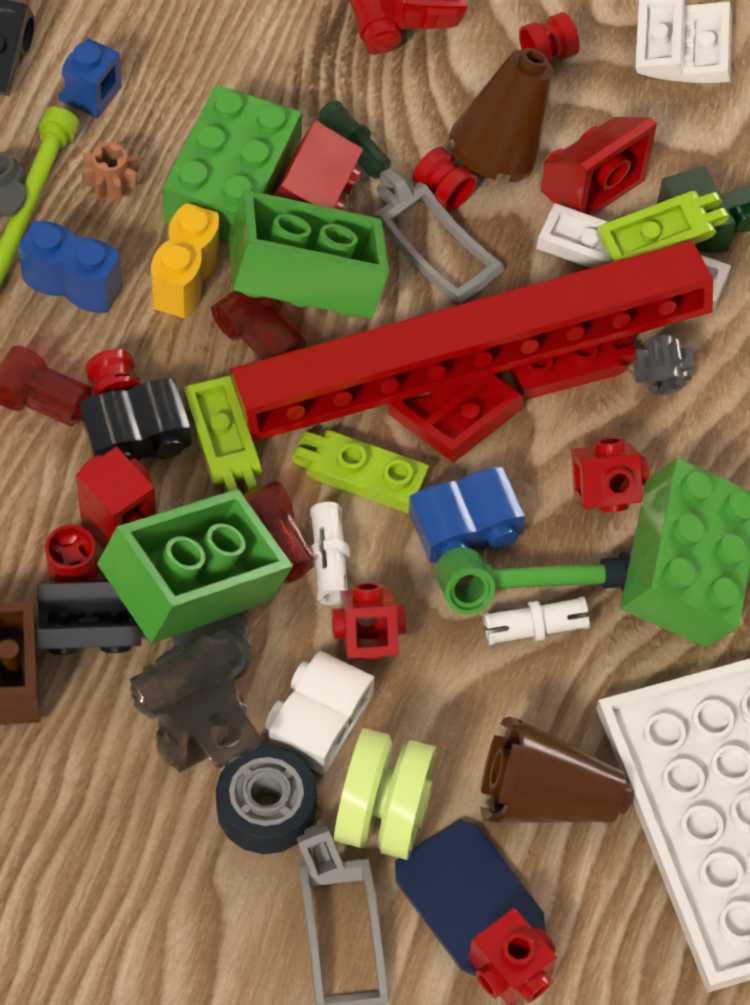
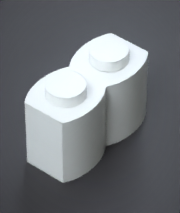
M321 650L318 651L310 663L305 660L302 661L291 681V688L294 691L285 703L278 700L267 717L265 729L269 730V746L289 750L302 759L308 768L325 775L339 755L349 734L368 707L374 695L375 677Z

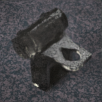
M222 629L210 637L204 634L197 638V643L156 665L150 663L144 666L142 673L130 678L131 698L138 711L149 719L158 717V731L155 737L157 752L168 766H173L178 772L207 758L217 768H222L261 746L262 738L246 716L247 706L239 694L234 677L244 669V655L241 645L226 630ZM241 739L236 745L228 747L229 745Z

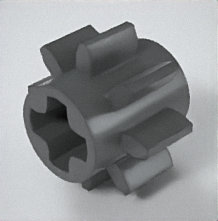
M653 336L643 343V349L635 351L636 360L633 361L636 383L647 381L648 389L654 394L668 395L676 393L684 387L686 380L692 379L690 371L694 368L691 347L680 348L679 340L674 336Z

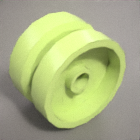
M363 728L357 740L344 784L335 825L334 841L362 848L369 842L376 819L379 818L382 819L378 836L380 852L408 860L418 828L423 826L433 787L431 776L437 747L409 740L403 745L395 769L392 770L390 769L393 753L391 736L386 733Z

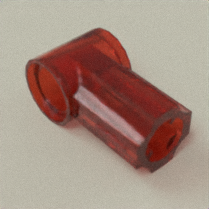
M233 290L211 307L212 316L220 330L231 340L236 341L241 338L262 360L306 348V340L275 311L272 298H254Z
M12 346L0 363V405L13 411H20L24 407H28L70 427L80 423L79 403L92 397L91 386L48 368L42 357L34 351L23 346Z
M274 481L242 494L293 565L284 582L288 584L302 578L308 570L314 567L315 558L294 522L292 504L282 484L279 481Z

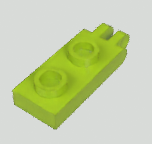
M690 191L597 226L596 235L609 262L612 263L691 240L694 244L705 241L716 234L714 227L724 224L730 217L725 208H719L707 213V211L718 207L722 203L717 192L699 197L696 191Z
M231 376L184 386L183 398L212 485L218 486L223 484L226 493L237 489L235 481L242 480L248 496L257 494L258 488L254 476L262 475V469Z
M330 430L325 431L323 436L311 432H303L298 442L301 447L295 448L291 456V460L295 464L307 468L306 475L312 480L409 514L410 496L423 489L429 476L430 465Z

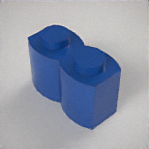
M33 221L18 245L22 279L28 286L38 292L52 296H66L71 303L81 309L96 313H107L122 289L120 254L116 249L103 241L86 237L77 238L70 230L53 222Z
M503 467L481 470L457 482H445L427 487L414 493L409 499V515L429 563L438 562L445 552L457 547H468L474 550L475 548L490 546L492 549H501L514 543L518 536L523 533L525 515Z

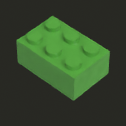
M215 84L162 188L164 222L170 224L176 211L186 203L218 212L219 240L229 243V234L243 190L273 195L297 146L301 142L302 112Z
M243 190L229 234L232 290L242 292L254 298L268 297L287 301L298 307L312 306L331 310L347 317L361 316L373 318L389 274L382 220L380 218Z
M675 458L646 480L620 609L707 648L739 628L750 568V491L680 458Z
M239 489L117 526L97 563L151 644L270 603L293 567Z

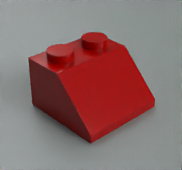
M613 117L600 127L593 126L589 128L577 142L565 150L561 148L554 151L546 159L543 166L544 171L540 191L553 203L593 216L646 180L657 123L651 117Z

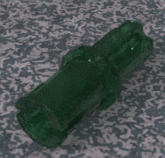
M338 100L329 102L320 110L318 114L320 117L317 119L319 123L361 147L363 151L357 163L369 176H372L374 179L381 178L380 173L391 167V161L370 138V129L366 125H360Z

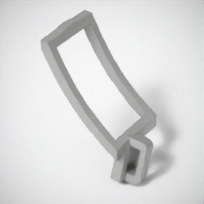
M391 168L380 173L382 185L376 189L379 197L388 204L373 215L382 220L383 229L411 263L451 300L462 304L505 271L503 264L470 237L450 216L426 184L417 182L413 185ZM420 198L424 200L433 214L454 238L487 266L459 288H456L434 269L410 244L391 220Z
M316 824L305 828L304 835L297 837L298 845L307 864L299 866V880L307 928L315 1005L388 1004L382 939L369 858L342 861L328 825L319 828ZM310 847H312L313 852H314V854H315V857H316V859H317V861H318L319 870H318L317 864H316V862H315V860H314V857H313V855H312V852H311V850H310ZM363 881L378 991L324 997L310 886Z

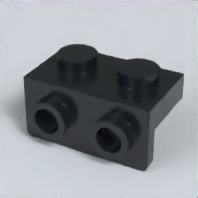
M107 579L41 581L38 583V617L35 629L36 649H48L49 653L55 655H70L77 653L80 648L100 647V650L105 653H123L131 650V646H141V628Z

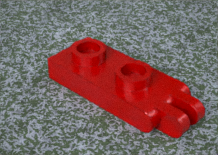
M631 335L510 369L509 372L518 393L522 395L524 401L621 375L626 370L625 365L631 364L636 360L635 351L638 348L635 345H631L634 342Z

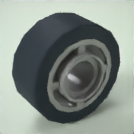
M264 746L250 748L230 760L219 776L216 787V809L219 825L229 840L246 851L263 855L286 851L298 844L297 837L304 835L305 828L313 825L317 810V790L314 775L306 763L289 750ZM269 794L278 798L279 801L271 806H263L256 803L254 799L260 795Z

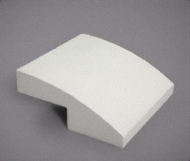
M639 0L635 65L638 74L662 80L690 83L730 82L732 9L730 1L686 6L685 0Z

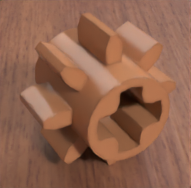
M99 142V145L93 150L92 154H83V186L89 187L94 185L96 198H117L120 200L122 195L127 192L128 187L137 188L138 156H127L124 143Z

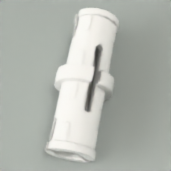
M321 502L313 505L310 509L314 544L309 550L310 560L316 565L317 600L324 605L341 604L340 591L348 590L346 562L350 558V548L344 542L342 507H339V504L335 502Z
M582 596L578 597V599L540 605L537 600L527 602L526 608L490 614L489 612L483 613L484 626H487L488 629L485 630L487 643L490 646L495 643L533 637V640L536 642L545 640V635L589 629V616L584 614V612H588L586 600ZM583 613V614L568 616V615H571V614Z

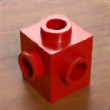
M609 437L596 440L595 446L571 449L574 497L584 509L599 507V510L602 512H620L629 508L628 504L642 502V486H645L646 480L649 479L648 463L645 456L640 457V453L629 442L625 443V440L622 438Z
M364 582L353 585L352 590L340 591L341 608H332V631L334 639H342L347 659L378 660L385 656L399 655L398 635L406 634V613L404 604H396L392 589L383 588V585L379 583ZM372 617V618L369 619V620H361V619H359V618Z
M513 908L472 939L468 959L477 969L476 977L479 983L491 997L497 998L500 996L507 1005H515L523 998L527 1002L534 1001L552 985L553 980L551 977L557 957L555 955V946L549 936L537 926L532 928L519 912Z

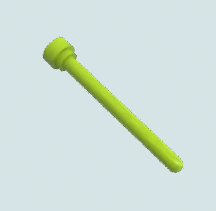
M57 106L48 107L40 121L38 128L42 143L23 185L26 189V201L23 207L13 217L9 218L0 240V289L59 149L64 148L66 144L73 141L78 130L79 119L65 108Z

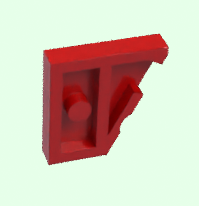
M492 374L432 391L429 396L408 402L403 400L387 404L388 414L454 463L522 410L523 397Z

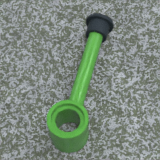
M457 547L445 552L436 564L435 576L448 605L454 611L461 614H475L489 606L494 598L495 589L601 584L604 589L620 588L623 592L630 555L628 552H621L619 558H602L600 564L492 569L490 564L484 563L480 554L468 547ZM474 575L473 580L468 584L456 586V583L462 577Z

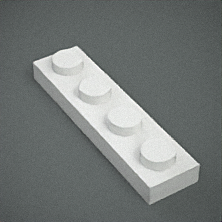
M554 203L538 237L536 249L589 268L608 264L610 262L596 235L597 226L605 224L607 221ZM701 255L713 277L714 311L729 276L731 265Z

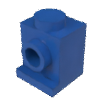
M89 38L85 42L78 44L63 64L62 76L64 77L65 87L58 94L59 100L93 117L99 118L122 88L119 52Z

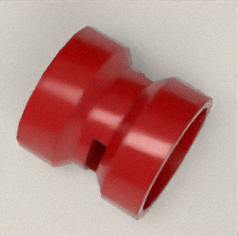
M565 12L550 16L546 23L539 24L533 22L519 29L521 49L531 48L538 50L548 58L549 63H551L553 58L566 59L577 55L579 52L580 44L576 27Z
M439 146L432 149L420 160L413 172L412 180L415 184L417 182L426 184L445 210L451 212L463 205L476 188L478 178L467 167H458L455 163L454 155L445 147Z
M73 524L64 525L53 530L45 543L49 580H96L98 575L95 539L90 531L82 526Z

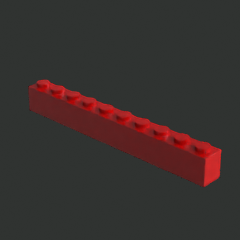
M691 240L230 369L232 381L252 441L255 442L712 313L713 277Z

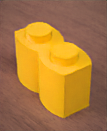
M189 203L181 206L172 217L168 231L169 240L159 247L151 263L153 309L184 319L191 315L199 305L203 293V281L213 273L220 256L218 212Z

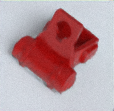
M349 0L359 26L358 33L360 39L364 42L367 51L371 55L388 53L397 48L401 43L400 30L456 27L463 19L467 9L466 0Z

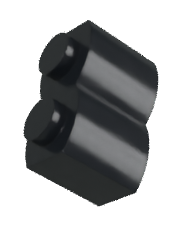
M173 378L145 382L127 391H111L98 394L79 403L81 420L92 457L97 455L103 456L117 446L129 460L133 458L140 460L144 457L169 459L179 455L185 448L192 445L190 425L176 381Z

